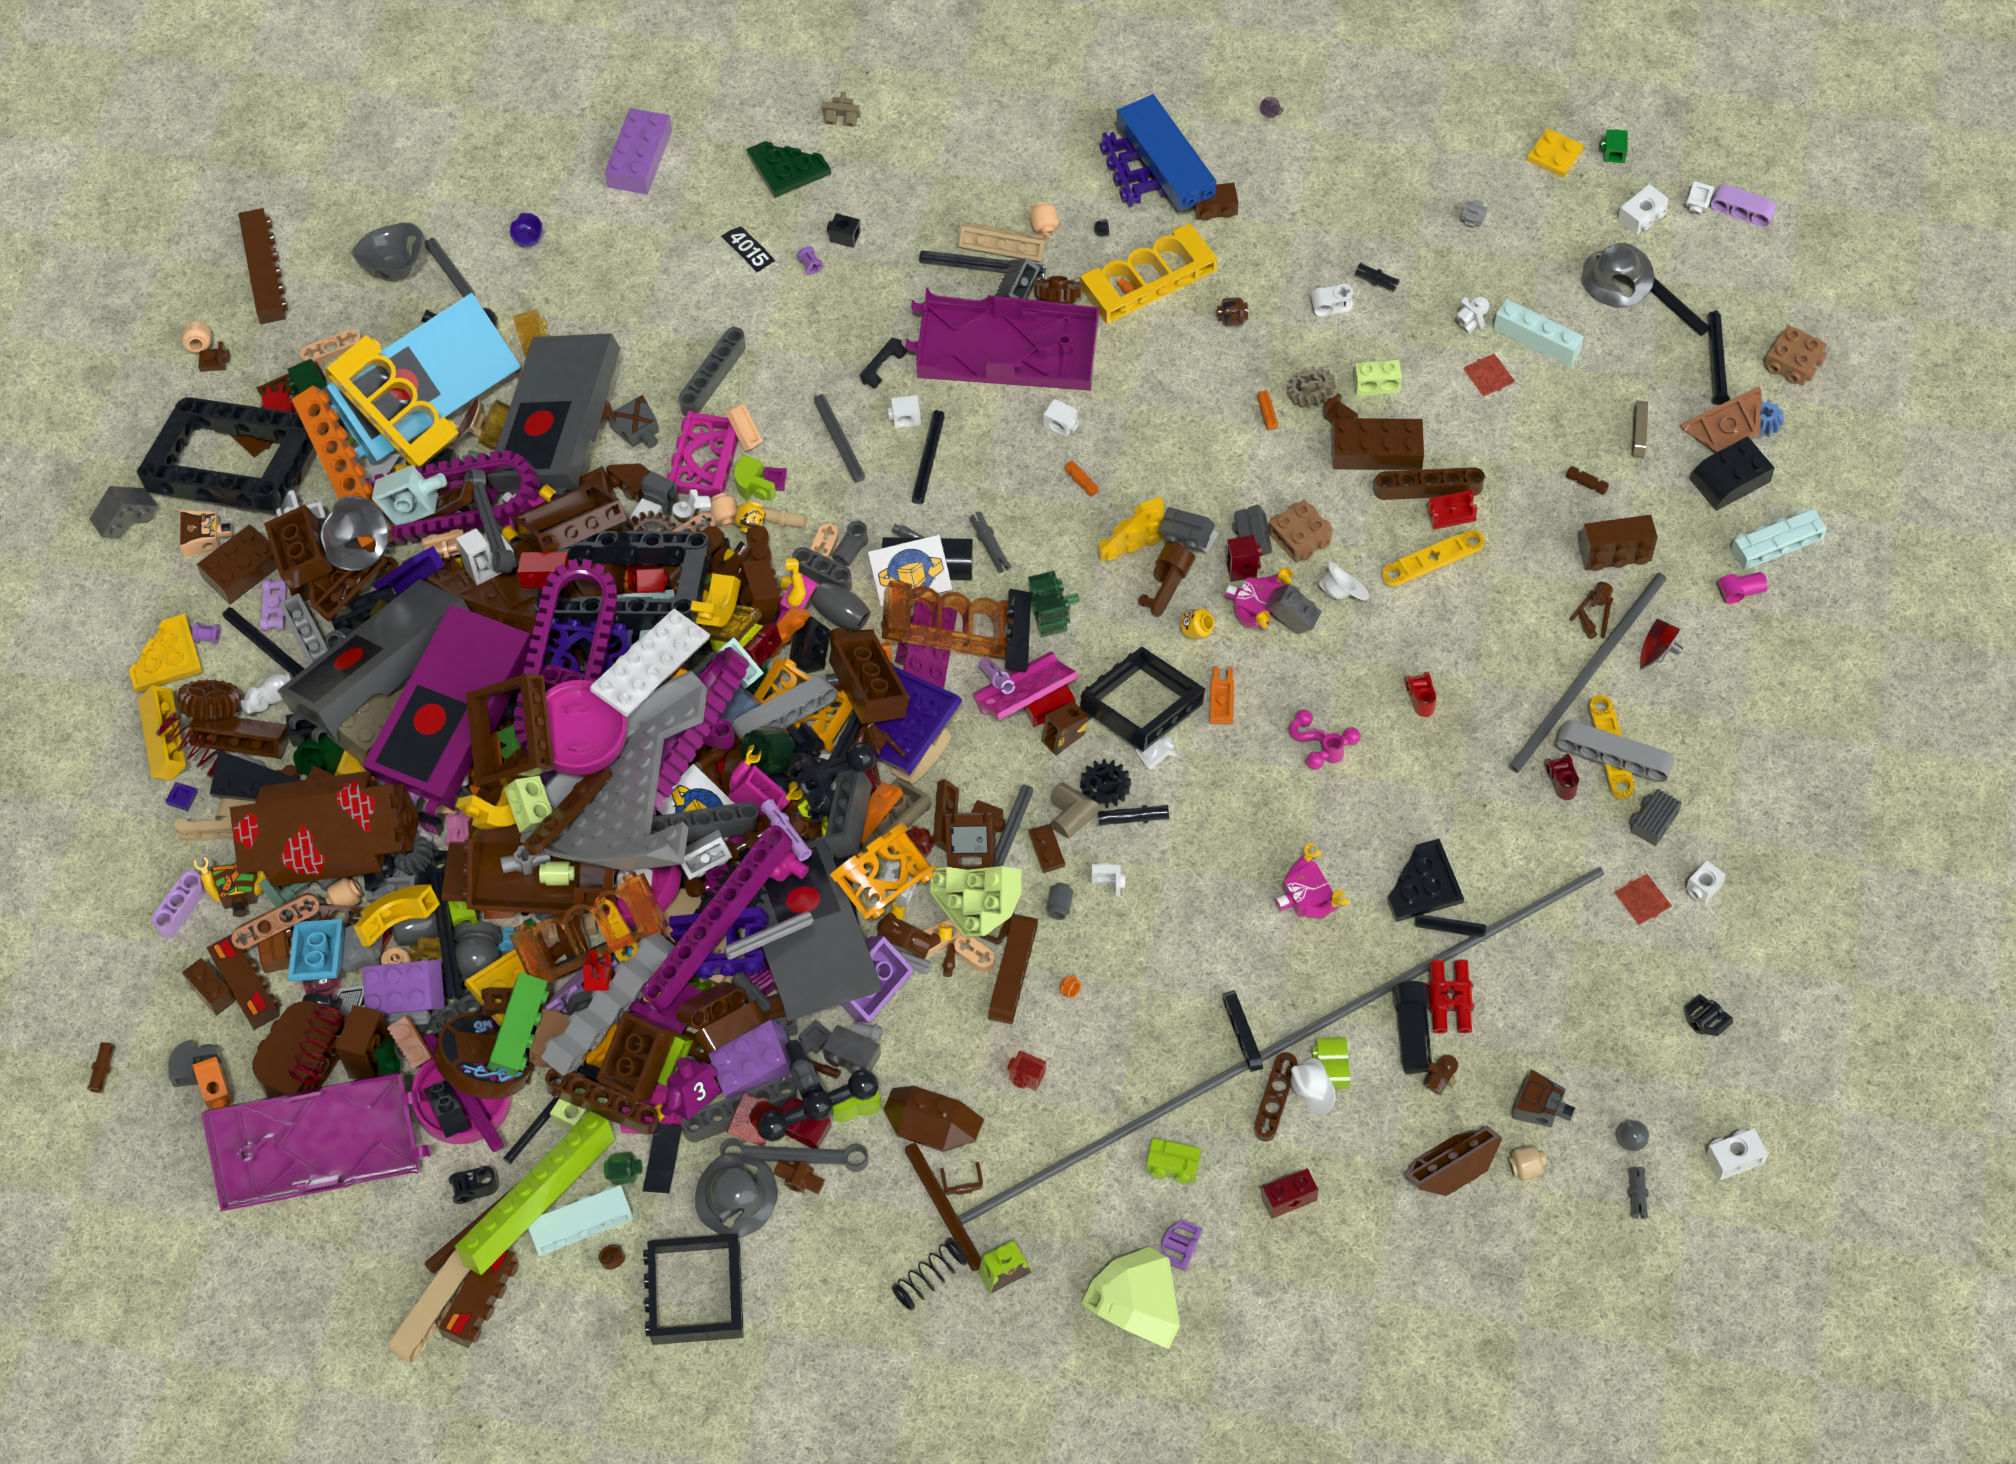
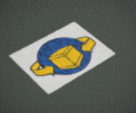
M940 535L868 552L881 606L898 603L904 595L915 599L919 594L927 596L952 590Z
M693 764L681 776L679 783L672 787L674 791L670 797L665 798L663 807L657 810L662 815L735 803Z

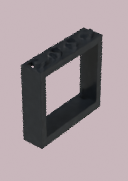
M1141 646L1135 652L1130 653L1122 662L1116 663L1105 675L1099 676L1092 685L1085 687V690L1080 695V708L1144 752L1203 705L1205 688ZM1140 669L1181 696V698L1143 728H1140L1101 701L1102 698Z
M738 1234L647 1241L648 1250H643L644 1265H648V1273L644 1274V1287L649 1289V1297L644 1298L645 1313H649V1321L645 1322L646 1337L650 1336L652 1345L744 1338L741 1252ZM729 1248L731 1323L658 1329L657 1254Z

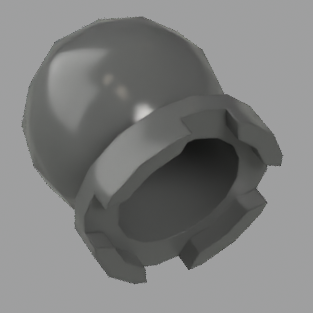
M478 921V925L466 926V922H462L454 927L453 937L454 942L457 944L455 950L460 976L468 979L500 959L497 946L501 943L502 933L498 932L499 927L497 925Z

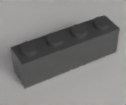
M849 769L838 773L824 839L837 858L859 854L872 789V783L865 772Z

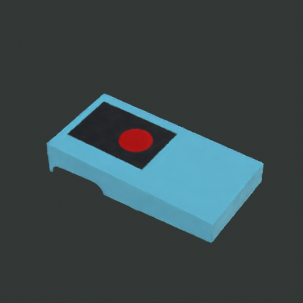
M470 293L383 349L381 353L382 356H386L394 364L396 370L395 378H404L413 383L417 389V401H426L432 404L438 412L439 420L521 367L473 293ZM375 365L368 367L351 382L368 398L390 378L386 369ZM333 382L323 388L330 397L331 408L337 412L359 444L354 449L357 454L356 460L366 455L369 463L372 465L395 450ZM395 388L388 391L373 405L390 421L410 404L411 398L405 390ZM415 411L394 428L409 441L432 426V420L425 412Z

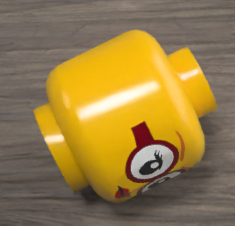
M1199 608L1184 612L1180 625L1186 637L1196 639L1208 637L1213 631L1215 621L1207 609Z

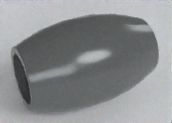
M823 582L812 597V604L823 617L836 626L850 631L861 630L871 614L869 608L857 595L833 583Z
M435 910L427 918L407 919L390 927L398 946L423 944L439 937Z

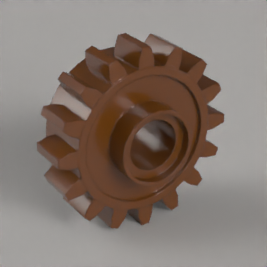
M1064 276L1047 277V279L1040 278V280H1036L1034 285V294L1039 296L1040 301L1072 304L1076 301V298H1080L1082 292V284L1080 282H1075L1074 279L1068 280Z

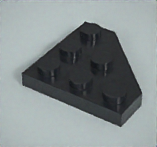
M1440 838L1416 845L1394 890L1389 895L1388 904L1396 922L1416 917L1419 914L1423 915L1464 903V896Z

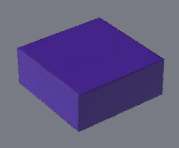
M175 782L166 799V804L189 811L198 794V790L195 787Z

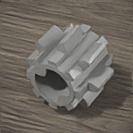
M1475 199L1472 202H1466L1461 214V219L1465 220L1464 224L1471 227L1482 225L1487 212V207L1483 206L1484 202Z

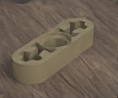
M1636 401L1633 457L1644 458L1648 401Z

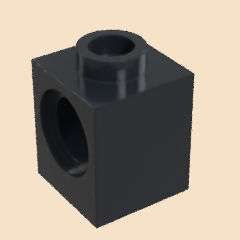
M836 213L833 220H830L827 225L830 242L854 248L861 233L860 219Z

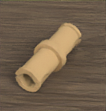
M763 507L766 511L764 521L777 523L781 527L788 525L802 529L806 528L808 517L805 514L791 513L788 509H782L781 511Z

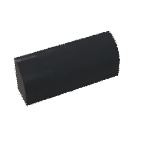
M882 537V548L924 538ZM940 538L950 580L972 581L973 539Z

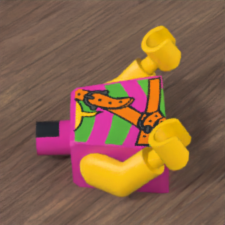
M795 558L786 559V571H793V575L781 576L779 586L781 589H787L779 602L778 617L774 621L775 624L791 608L806 609L812 601L818 583L799 573V563Z

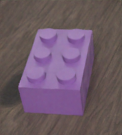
M870 936L865 942L879 977L881 992L840 1004L856 1022L869 1023L914 971L912 966L884 936Z
M441 960L362 967L365 1008L380 1011L382 1014L445 1009Z
M769 1020L709 1053L712 1065L718 1070L717 1078L724 1097L730 1098L791 1074L789 1070L790 1059L785 1049V1044L789 1041L783 1026Z

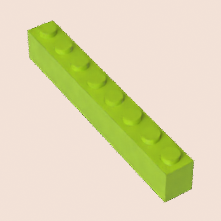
M590 1111L455 1245L465 1267L482 1275L616 1140L608 1119Z

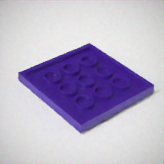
M893 666L910 697L905 718L873 722V724L879 726L882 732H888L890 738L901 748L905 756L902 757L886 741L884 747L880 749V754H876V759L910 775L963 700L960 696Z

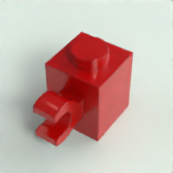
M278 384L277 392H272L270 386L266 387V395H261V408L295 412V406L292 401H289L288 392L283 393V386L281 384Z

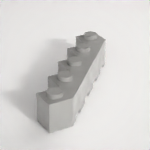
M658 932L650 936H644L637 945L639 949L635 957L627 961H621L614 970L616 974L611 982L609 991H593L591 995L593 999L589 1006L579 1012L575 1011L569 1017V1025L565 1033L557 1037L553 1036L546 1042L544 1046L546 1050L541 1058L561 1075L564 1076L576 1070L583 1062L582 1056L589 1049L594 1050L606 1037L605 1033L613 1023L615 1025L619 1023L623 1011L629 1012L628 1008L636 998L640 1000L643 997L644 986L675 947Z

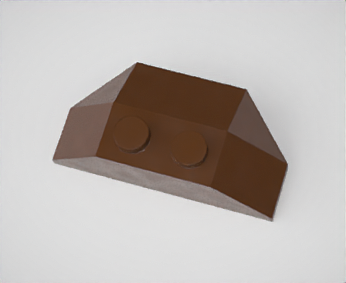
M365 546L364 548H350L364 549L368 552H373L375 550L372 546ZM382 555L374 565L359 571L344 570L331 564L333 571L307 583L311 607L327 621L338 617L369 587L388 563V560Z
M916 1086L892 1088L883 1109L897 1137L941 1152L976 1142L984 1122V1118L961 1101Z
M1489 1126L1481 1127L1480 1130H1470L1456 1134L1416 1158L1409 1171L1405 1174L1406 1179L1419 1190L1448 1196L1488 1171L1502 1138Z

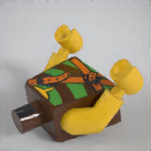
M204 856L206 861L204 867H199L195 859L194 866L201 870L202 874H200L207 894L215 902L222 903L224 909L232 908L233 916L243 917L247 915L246 905L256 904L258 896L263 893L259 883L267 878L264 871L238 874L236 862L212 866L211 871H208L209 860L207 857Z

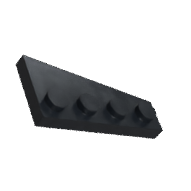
M219 750L210 795L217 798L256 801L261 786L302 780Z

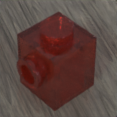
M1019 1051L1016 1058H1011L1007 1067L1010 1081L1019 1088L1024 1089L1027 1087L1037 1091L1047 1071L1046 1061Z

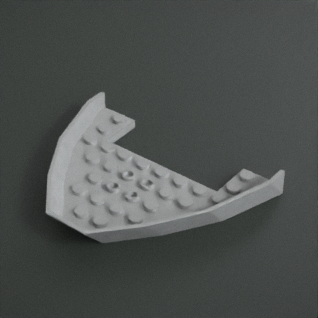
M692 671L665 683L645 699L629 716H626L628 727L626 743L619 756L608 765L613 774L612 778L600 787L599 793L555 840L550 841L547 846L548 848H544L545 851L543 853L558 858L623 871L684 864L689 828L684 822L669 826L655 834L650 835L664 739L698 725L704 719L708 688ZM558 772L545 786L546 795L553 810L573 790L574 785L586 775H569ZM534 831L522 832L520 842L525 843Z

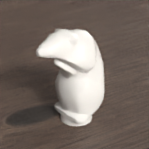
M290 672L287 674L275 673L269 676L261 687H251L247 691L244 700L240 701L243 712L250 716L251 714L267 710L269 704L283 702L277 690L294 678Z

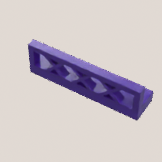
M431 546L411 557L373 584L377 591L391 584L397 594L408 589L419 579L425 580L444 567L445 564L434 546Z

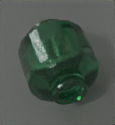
M630 1151L612 1153L608 1160L604 1162L605 1178L610 1180L613 1185L633 1184L637 1181L638 1174L642 1173L641 1160L637 1159L635 1154Z

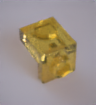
M419 937L409 947L408 954L411 962L422 961V957L439 960L442 957L439 939L435 937Z

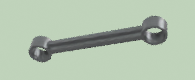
M468 468L464 476V482L469 481L474 484L472 493L493 552L492 569L494 572L510 573L514 565V555L511 550H506L484 488L486 483L485 472L483 469Z
M729 1138L723 1141L720 1146V1155H724L728 1147L738 1146L742 1151L740 1155L754 1157L761 1161L778 1162L783 1160L792 1163L794 1161H802L813 1164L845 1165L852 1172L864 1170L869 1163L868 1151L861 1144H851L845 1150L745 1146L739 1139ZM855 1151L865 1155L864 1161L859 1164H851L847 1158Z

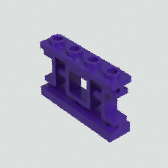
M1107 132L1102 133V141L1099 142L1102 154L1107 156L1106 163L1108 169H1112L1114 172L1113 180L1115 185L1120 186L1119 192L1122 201H1126L1129 208L1133 207V202L1141 203L1142 193L1158 190L1160 196L1164 197L1166 192L1156 178L1148 180V178L1154 176L1148 167L1130 170L1127 162L1141 159V157L1127 137L1117 139L1114 132H1111L1110 136L1107 135ZM1126 149L1127 151L1119 153L1118 160L1115 152ZM1140 180V183L1132 185L1131 191V188L1128 183Z
M761 907L745 908L725 933L726 946L743 939L737 938V930L735 928L745 927V938L766 929L765 925L769 924V915ZM701 913L669 916V926L673 929L670 932V936L675 941H680ZM760 949L745 953L744 956L746 958H733L731 960L726 957L725 953L709 954L691 978L708 979L712 975L733 976L735 973L741 972L755 974L758 971L766 970V964L763 962L765 954Z

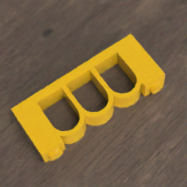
M1189 223L1172 231V235L1162 236L1157 239L1153 249H1135L1129 254L1127 262L1114 260L1107 263L1102 271L1098 267L1092 271L1085 272L1080 276V284H1082L1084 295L1093 307H1099V315L1108 324L1217 271L1218 258L1192 224ZM1166 251L1176 252L1187 265L1172 272L1160 254ZM1142 263L1152 265L1161 275V278L1146 284L1134 267ZM1114 276L1125 277L1136 290L1121 297L1109 282V279Z
M366 334L326 368L325 375L410 465L423 468L457 439L459 434L458 428L453 421H447L444 416L439 420L436 408L429 402L417 401V389L413 383L404 378H395L396 370L394 364L386 356L381 355L382 350L379 342L374 338L371 339ZM377 365L387 370L390 379L370 397L366 398L351 381L370 366ZM399 388L405 390L411 398L410 404L388 421L373 404L392 389ZM415 411L425 412L430 416L432 426L410 445L394 427Z

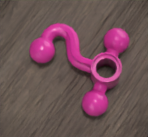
M1305 709L1299 710L1294 717L1295 719L1289 725V734L1295 740L1300 742L1316 740L1323 745L1322 751H1313L1307 755L1306 763L1309 768L1314 770L1320 769L1324 764V760L1329 763L1340 762L1344 756V746L1347 744L1355 745L1361 738L1359 730L1355 727L1346 728L1342 736L1336 733L1327 734L1321 729H1312L1305 732L1298 731L1299 727H1308L1313 720L1311 712Z

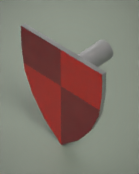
M1657 618L1644 641L1640 656V669L1643 670L1656 661L1661 663L1669 650L1680 654L1683 647L1675 641L1682 632V629Z

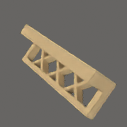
M965 222L961 226L959 247L1042 262L1045 246L1049 242V236Z

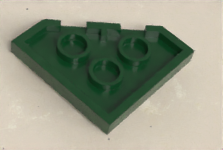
M767 141L746 149L748 157L774 198L831 174V168L822 154L813 152V154L801 152V149L789 146L784 148L773 146L772 142Z

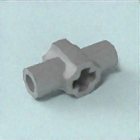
M524 845L519 846L514 855L500 858L503 873L517 870L524 875L532 874L534 869L538 867L537 865L551 862L550 855L543 852L537 853V855H530Z

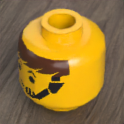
M746 500L745 503L738 506L734 523L740 527L739 532L746 534L748 528L763 526L766 517V511L762 509L763 505Z

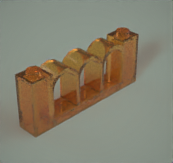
M890 580L884 590L882 639L1005 660L1006 637H1004V629L1007 618H1005L1007 600H1000L997 603L988 597H980L971 603L969 598L958 592H948L940 597L932 588L918 586L912 589V584L905 583L901 580ZM912 602H921L929 607L932 613L931 627L910 623ZM951 607L961 614L963 620L962 632L942 629V608ZM974 613H983L990 617L993 622V638L973 634Z
M634 871L622 877L624 882L618 884V887L605 890L598 895L595 902L583 901L573 905L564 916L553 915L543 919L538 924L528 925L525 922L514 927L515 932L509 935L526 974L549 982L583 966L587 952L573 923V916L578 909H587L592 912L607 942L595 948L597 953L596 959L605 956L606 951L612 953L667 927L668 923L645 874L637 875ZM611 894L617 895L624 900L637 927L636 930L619 938H616L603 908L605 898ZM547 923H556L563 928L576 954V958L556 966L543 938V929Z

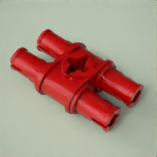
M1460 959L1454 961L1455 981H1445L1443 960L1430 961L1431 981L1428 983L1430 1006L1428 1009L1432 1013L1433 1033H1447L1448 1011H1455L1457 1013L1458 1033L1472 1032L1471 1012L1475 1008L1472 1000V988L1474 985L1469 979L1468 960ZM1449 993L1452 994L1454 1000H1450Z

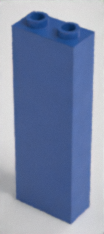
M1154 94L1117 109V125L1178 210L1189 208L1195 203L1209 199L1216 194V179Z

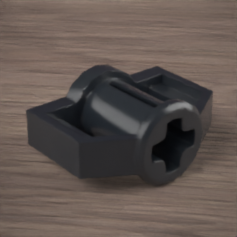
M1701 994L1685 1006V1013L1690 1027L1700 1035L1719 1036L1733 1024L1732 1016L1726 1013L1716 1001L1708 1000ZM1700 1006L1704 1007L1695 1016H1690ZM1721 1019L1713 1028L1709 1027L1713 1022Z

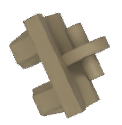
M841 92L840 98L833 97L832 102L822 101L821 108L824 114L825 124L836 125L837 116H844V126L855 127L857 118H861L860 106L853 105L854 100L846 98V92Z

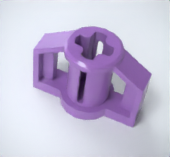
M1181 1220L1167 1230L1161 1244L1163 1254L1169 1258L1170 1266L1184 1272L1186 1271L1197 1248L1203 1228ZM1180 1228L1195 1235L1191 1240L1173 1231ZM1165 1248L1184 1255V1260L1181 1261L1167 1255Z

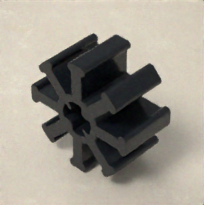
M801 722L797 730L793 725L786 728L789 736L787 738L778 736L774 741L778 747L773 748L772 753L785 769L790 767V760L795 754L806 753L814 758H819L822 753L818 748L824 746L823 740L806 722Z

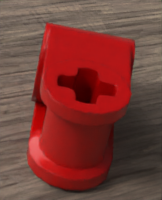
M1427 671L1419 676H1405L1406 690L1411 698L1416 714L1421 717L1431 716L1435 711L1437 697L1430 673Z

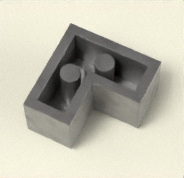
M109 486L89 520L101 537L119 538L129 522H148L157 508V504L145 488Z

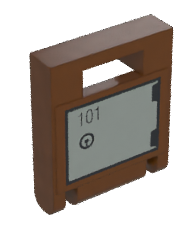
M984 812L955 813V823H953L952 813H946L947 867L965 870L996 867L994 813H987V822L984 819ZM962 856H982V864H962Z

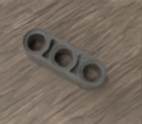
M799 547L793 552L792 558L797 559L799 563V573L819 585L823 582L842 586L849 591L852 589L851 571L846 566L806 547Z

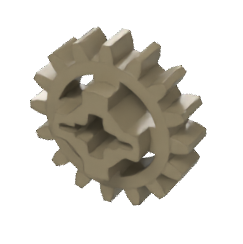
M1312 367L1310 371L1303 369L1302 374L1295 373L1296 378H1290L1291 383L1287 384L1290 399H1293L1295 404L1299 402L1300 406L1308 403L1309 407L1314 402L1319 405L1322 399L1327 401V395H1333V390L1336 389L1333 374H1330L1329 369L1324 371L1323 367H1320L1318 370Z

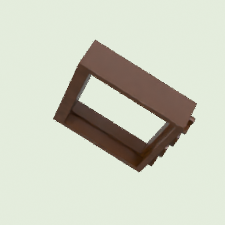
M592 481L550 499V502L545 501L511 516L515 531L518 533V538L538 552H557L627 520L620 499ZM591 488L592 493L587 496L586 490ZM594 506L598 507L542 533L538 532ZM548 535L549 541L544 542L542 538Z
M526 673L466 693L476 787L496 788L512 783L515 779L532 777L554 770L544 675ZM521 688L529 763L495 774L487 699Z

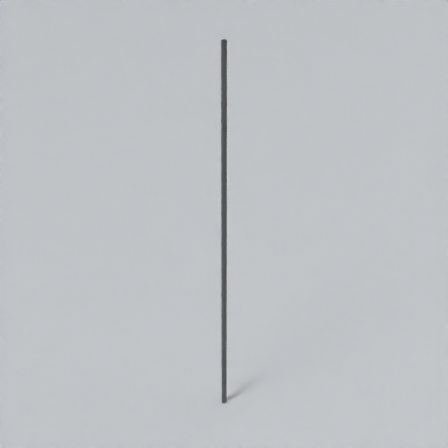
M1598 867L1487 928L1485 937H1469L1260 1051L1262 1062L1393 991L1397 984L1411 981L1430 970V961L1443 960L1446 962L1604 875L1603 869ZM1246 1061L1238 1063L958 1216L962 1225L970 1222L1248 1070Z

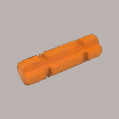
M1266 390L1260 391L1257 394V399L1266 429L1275 430L1278 428V421L1275 417L1276 414L1270 400V394Z
M1071 460L1066 463L1065 471L1070 476L1072 475V479L1082 489H1086L1085 492L1089 496H1094L1099 492V486L1094 481L1091 482L1092 479L1081 468H1077L1078 465Z

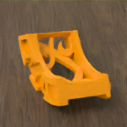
M775 658L773 666L754 696L764 704L796 687L797 680L803 683L811 679V677L798 670L796 663L790 659L785 658L781 660ZM781 670L791 677L789 682H785L781 677V685L784 688L782 690L774 684ZM772 687L775 693H773L765 700H763L766 694L768 693L769 689ZM841 690L832 703L818 710V714H810L791 725L797 730L801 722L818 720V723L812 721V728L824 742V746L819 749L831 752L835 745L832 741L854 708L845 691ZM840 703L841 705L837 710L836 708L832 709L830 707L831 704ZM836 712V714L834 715V717H828V716H826V713H827V714H832V713ZM826 722H829V725L825 730Z
M903 822L866 846L865 848L868 852L865 854L860 852L856 856L854 855L830 874L833 880L838 882L865 920L870 917L874 920L885 912L883 907L921 881L924 884L934 876L932 872L937 867L935 864L930 866L905 832L909 829ZM888 847L892 849V854L888 852ZM876 853L888 861L899 860L900 872L897 881L873 879L879 868ZM864 864H869L872 867L869 876L865 875L869 870L864 869ZM908 875L913 878L909 882H907ZM844 877L860 885L856 892ZM865 887L870 888L866 894V901L871 895L877 897L876 904L870 908H867L859 898V894ZM896 890L886 898V891Z

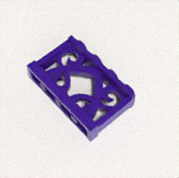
M553 617L551 630L559 631L561 637L559 639L553 637L554 642L560 645L558 648L551 646L549 642L547 643L546 649L554 653L549 665H556L585 675L587 665L585 671H581L577 658L567 652V650L582 638H586L592 643L597 621H590V625L581 624V620L567 619L566 623L559 622V618ZM613 623L611 636L619 637L622 646L618 652L611 654L609 649L614 648L616 643L610 644L608 642L602 675L615 664L613 658L624 655L631 647L633 629L626 628V624ZM567 630H575L577 632L569 636ZM545 652V656H544V661H543L542 669H543V668L545 667V665H546V652ZM563 656L569 658L572 661V666L570 668H566L564 666L565 661L568 660L562 659Z

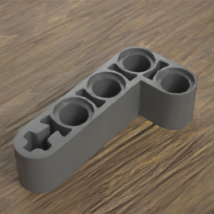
M460 976L461 988L466 989L462 996H460V999H453V1003L445 1006V1009H439L430 1014L431 1020L428 1025L414 1026L422 1039L426 1036L423 1035L424 1032L428 1030H433L432 1033L438 1038L445 1022L455 1016L464 1013H482V1005L464 985L467 980L466 977ZM470 1008H476L473 1012H467ZM393 1039L398 1054L406 1058V1056H403V1052L400 1051L401 1048L395 1043V1039Z

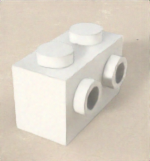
M719 829L686 846L684 864L681 865L689 880L704 875L709 869L723 865L732 858L730 849Z

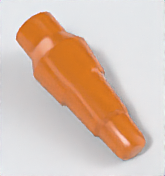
M1123 278L1117 282V285L1125 294L1136 290L1130 282Z

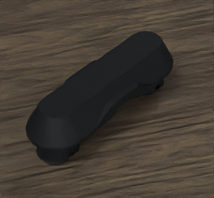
M891 338L859 375L863 385L869 384L874 389L881 383L882 378L876 372L882 362L892 354L901 359L907 352V349L901 344L902 340Z

